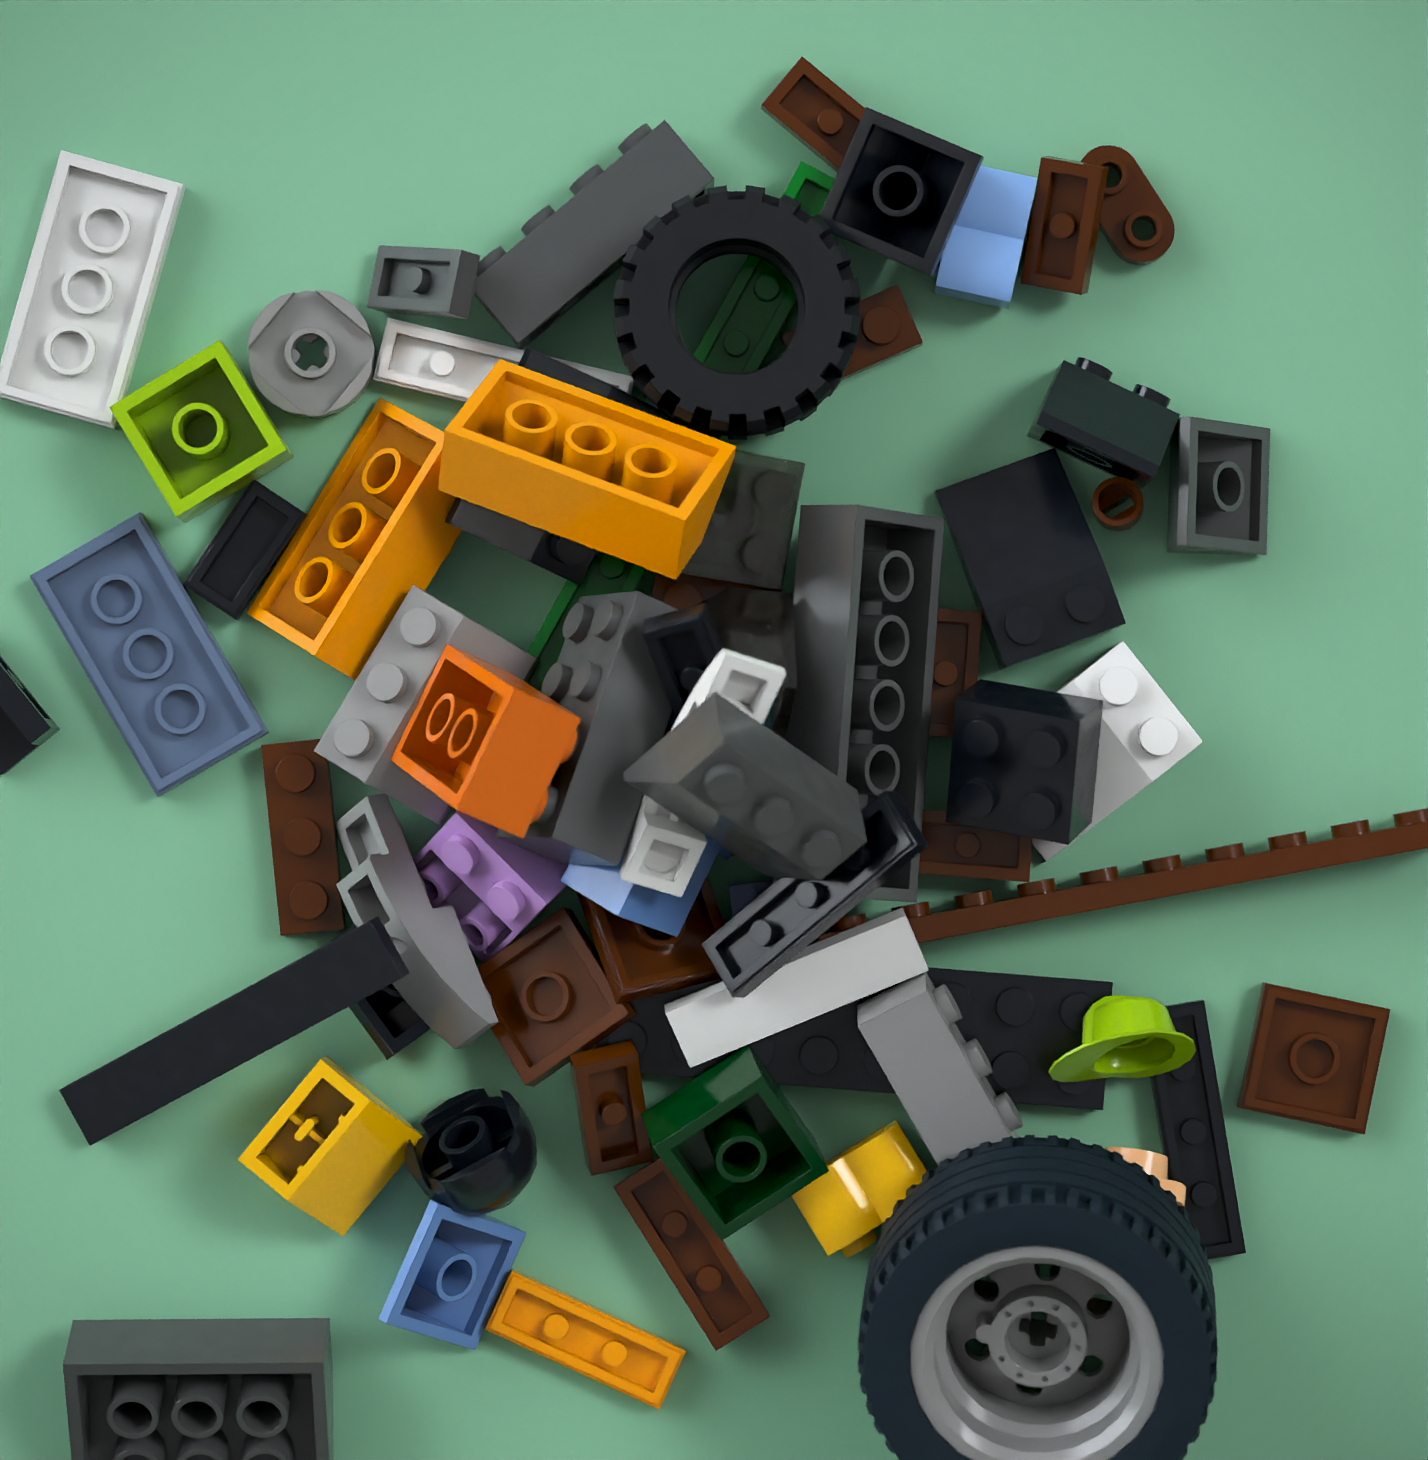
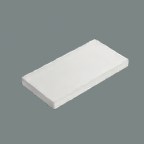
M61 150L0 361V398L117 430L119 423L109 407L127 396L186 187L183 184Z

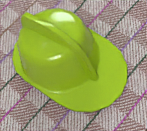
M1105 996L1092 1004L1083 1017L1082 1045L1065 1053L1056 1060L1049 1069L1052 1080L1059 1082H1079L1108 1077H1149L1181 1067L1192 1059L1196 1052V1047L1193 1039L1183 1033L1176 1032L1167 1008L1159 1001L1147 997Z

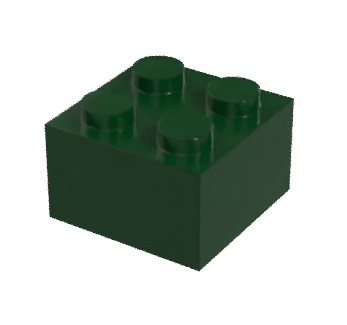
M749 1045L742 1047L641 1114L653 1149L721 1241L829 1171L815 1137Z

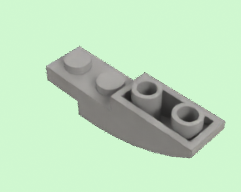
M388 795L366 796L334 823L352 872L336 884L356 927L379 916L410 972L392 983L408 1005L433 1031L454 1049L466 1047L499 1022L492 1006L491 996L484 986L469 948L467 936L461 928L453 905L432 908L424 881L419 876L404 838L401 823L396 818Z

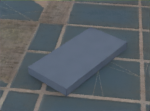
M141 512L30 576L157 796H162L270 733Z

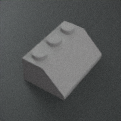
M413 585L314 751L364 783L442 825L452 806L390 759L446 644L502 668L526 683L540 660L440 599Z

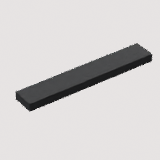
M379 916L77 1079L59 1091L91 1146L396 982L410 972Z

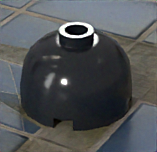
M484 1088L472 1089L449 1098L429 1112L420 1122L426 1132L419 1139L416 1147L409 1139L405 1148V1166L430 1199L465 1216L483 1215L509 1205L529 1183L537 1165L536 1135L530 1120L510 1092L500 1090L502 1097H489Z

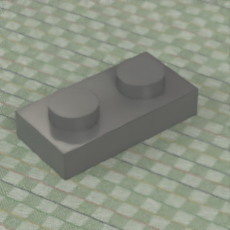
M379 245L367 307L384 313L468 319L472 297L476 288V275L480 255L460 249Z

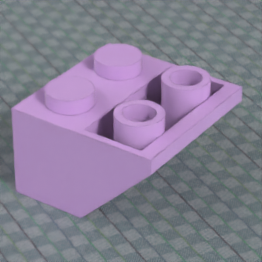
M457 810L414 857L413 861L419 876L424 881L432 908L453 905L461 928L467 936L470 950L484 963L506 948L567 887L566 884L561 882V879L568 864H559L496 837L497 827Z

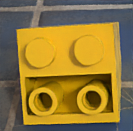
M325 1056L319 1060L238 1160L288 1202L341 1236H344L405 1162V1148L409 1139L416 1147L423 1134L329 1056Z

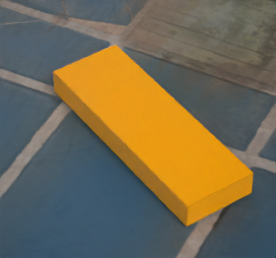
M514 1269L510 1273L485 1330L657 1409H660L686 1352V1348Z

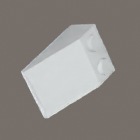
M1124 641L1114 645L1056 691L1063 694L1103 700L1092 823L1072 842L1155 781L1203 742ZM1035 838L1032 840L1033 847L1045 862L1068 846L1067 844Z

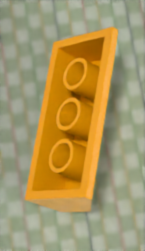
M499 359L444 430L438 490L676 580L703 540L734 460L736 446Z
M379 397L246 613L356 681L411 587L414 585L424 591L426 590L440 565L452 551L454 543L462 531L445 522L456 497L438 490L444 432Z

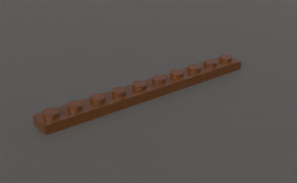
M1428 808L1393 814L1395 826L1370 831L1368 819L1330 826L1332 838L1308 843L1306 831L1269 837L1270 850L1245 854L1243 843H1236L1205 849L1207 862L1182 866L1180 854L1142 861L1144 869L1142 874L1119 878L1117 866L1079 873L1081 885L1056 890L1055 879L1049 878L1017 884L1019 897L993 901L992 890L990 889L954 896L955 909L931 913L929 901L893 907L891 912L903 907L917 942L921 943L1428 848ZM866 913L840 918L829 928L830 932L822 933L817 937L818 942L866 923Z

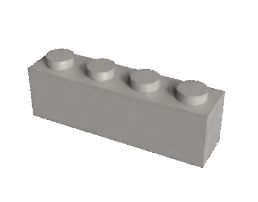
M924 972L857 1005L858 1028L939 1166L941 1161L947 1158L954 1159L958 1157L959 1152L966 1148L973 1149L980 1146V1143L988 1141L991 1143L1000 1142L1005 1137H1020L1016 1130L1023 1127V1123L1009 1095L1004 1092L996 1096L986 1076L993 1073L979 1042L975 1038L966 1042L955 1022L962 1019V1015L951 992L945 984L935 988L928 974Z

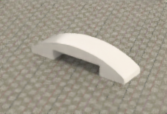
M723 648L699 679L672 729L714 692L763 724L786 676L785 669ZM643 795L625 850L620 870L621 880L682 898L707 844L705 835L646 795Z

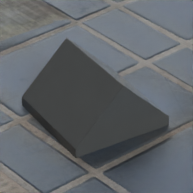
M1191 416L1178 419L1170 439L1167 552L1267 555L1270 428Z

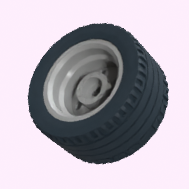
M1025 1135V1137L1017 1138L1010 1136L1002 1138L1000 1142L991 1143L988 1141L980 1143L978 1147L973 1149L966 1148L959 1152V1156L954 1159L947 1158L941 1161L935 1170L929 1169L922 1176L920 1184H913L906 1190L905 1199L897 1201L893 1207L892 1216L887 1218L882 1225L881 1236H878L876 1239L873 1256L869 1263L858 1337L860 1386L862 1393L867 1397L866 1407L868 1414L875 1417L874 1427L879 1434L885 1436V1444L889 1451L895 1453L899 1460H1183L1188 1453V1444L1194 1443L1200 1435L1199 1426L1205 1424L1208 1416V1404L1212 1403L1215 1394L1214 1383L1217 1382L1218 1348L1215 1291L1211 1266L1207 1260V1251L1205 1244L1200 1243L1198 1229L1189 1222V1214L1185 1207L1177 1205L1176 1196L1170 1190H1163L1160 1187V1181L1154 1175H1148L1143 1171V1167L1135 1162H1127L1123 1159V1155L1116 1151L1110 1152L1102 1149L1103 1146L1097 1144L1087 1145L1080 1143V1140L1075 1138H1058V1135H1048V1138H1038L1035 1135ZM1038 1263L1054 1264L1049 1269V1277L1040 1275ZM983 1276H986L995 1280L996 1283L981 1282L976 1280ZM1106 1294L1112 1301L1093 1298L1092 1296ZM1032 1312H1045L1046 1319L1037 1320L1031 1318ZM972 1338L987 1344L978 1357L971 1354L965 1346V1343ZM1088 1355L1098 1356L1103 1362L1102 1366L1094 1372H1083L1080 1365L1084 1357ZM1017 1383L1029 1387H1041L1039 1391L1023 1390L1018 1388Z

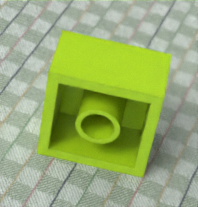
M220 340L109 407L171 510L178 519L185 523L249 485L253 480L259 479L294 457L229 349Z

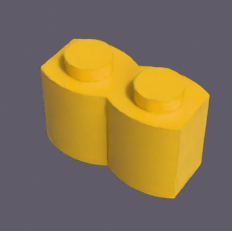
M896 1119L841 1154L826 1162L829 1169L827 1173L791 1196L826 1254L829 1256L841 1250L845 1258H848L876 1241L878 1236L873 1229L892 1216L893 1207L897 1201L905 1199L906 1190L913 1184H920L922 1176L928 1170Z

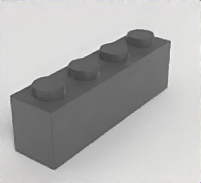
M665 120L653 130L647 123L636 129L619 145L618 149L623 155L606 170H603L598 164L590 168L569 188L575 195L556 212L550 205L541 209L521 228V231L526 236L507 253L501 246L497 247L479 262L474 296L520 350H523L623 265L622 261L630 245L637 244L643 235L642 228L655 215L661 218L672 210L673 202L687 195H690L691 199L707 195V188L714 187V177Z

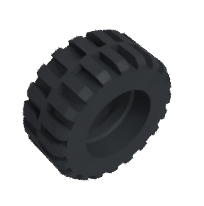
M727 185L707 188V195L691 199L690 195H687L673 202L672 210L661 218L655 215L642 228L643 235L637 244L630 245L622 261L623 269L620 279L616 280L613 298L617 342L624 365L629 370L635 386L644 398L648 397L662 412L661 414L672 422L677 420L691 427V430L710 436V433L728 436V440H747V436L765 433L767 437L784 431L785 426L797 420L802 422L817 411V406L827 396L830 397L840 384L848 364L850 365L859 332L861 318L859 316V302L861 297L858 279H854L850 267L851 259L843 243L838 244L830 234L831 227L818 214L812 217L801 209V202L783 194L781 199L766 195L765 188L746 185V191H727ZM745 254L767 261L785 276L796 297L798 323L792 341L783 354L774 362L753 372L740 374L726 373L706 366L687 349L677 328V300L686 280L698 267L711 259L723 255Z

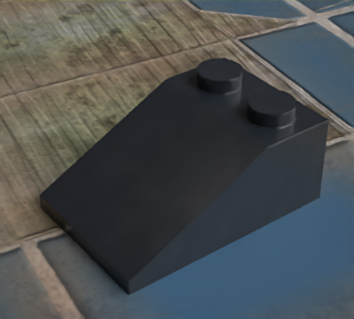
M1055 448L935 491L978 612H982V623L999 670L1126 624L1104 561Z

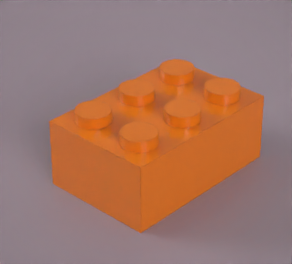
M446 644L390 760L454 809L520 838H524L529 825L537 821L545 809L548 800L547 788L559 764L564 763L569 758L577 740L576 729L581 718L514 674Z

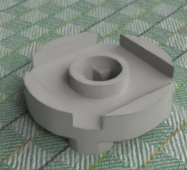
M303 291L296 294L292 292L282 295L268 304L252 325L248 341L250 371L258 390L278 409L293 416L323 419L350 407L364 393L373 376L377 350L369 325L358 309L349 301L329 291ZM318 338L325 340L327 346L324 348L323 354L328 359L326 364L320 369L314 365L308 367L306 371L300 369L297 363L300 361L301 355L295 349L297 344L302 339L310 344L316 342Z

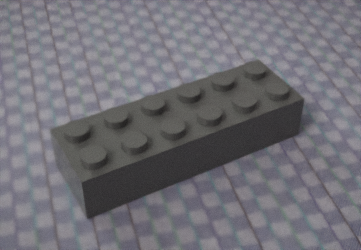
M801 505L783 739L858 791L861 810L883 791L897 792L922 833L945 519L863 505ZM920 853L865 899L917 903ZM773 877V884L777 880H779L780 877Z

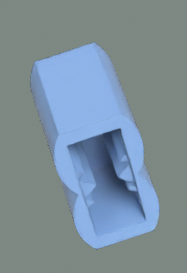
M980 166L933 274V277H937L934 289L935 294L1005 309L1009 308L1037 178Z

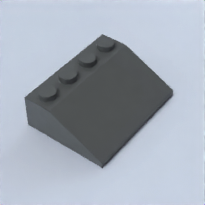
M330 1318L73 1320L63 1361L71 1460H334L333 1366Z

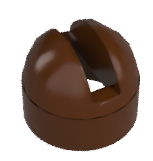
M1113 477L1103 481L1093 493L1092 508L1094 516L1098 523L1108 530L1121 532L1131 529L1138 523L1143 514L1144 503L1140 488L1133 481L1123 477ZM1129 498L1134 503V505L1111 519L1104 515Z

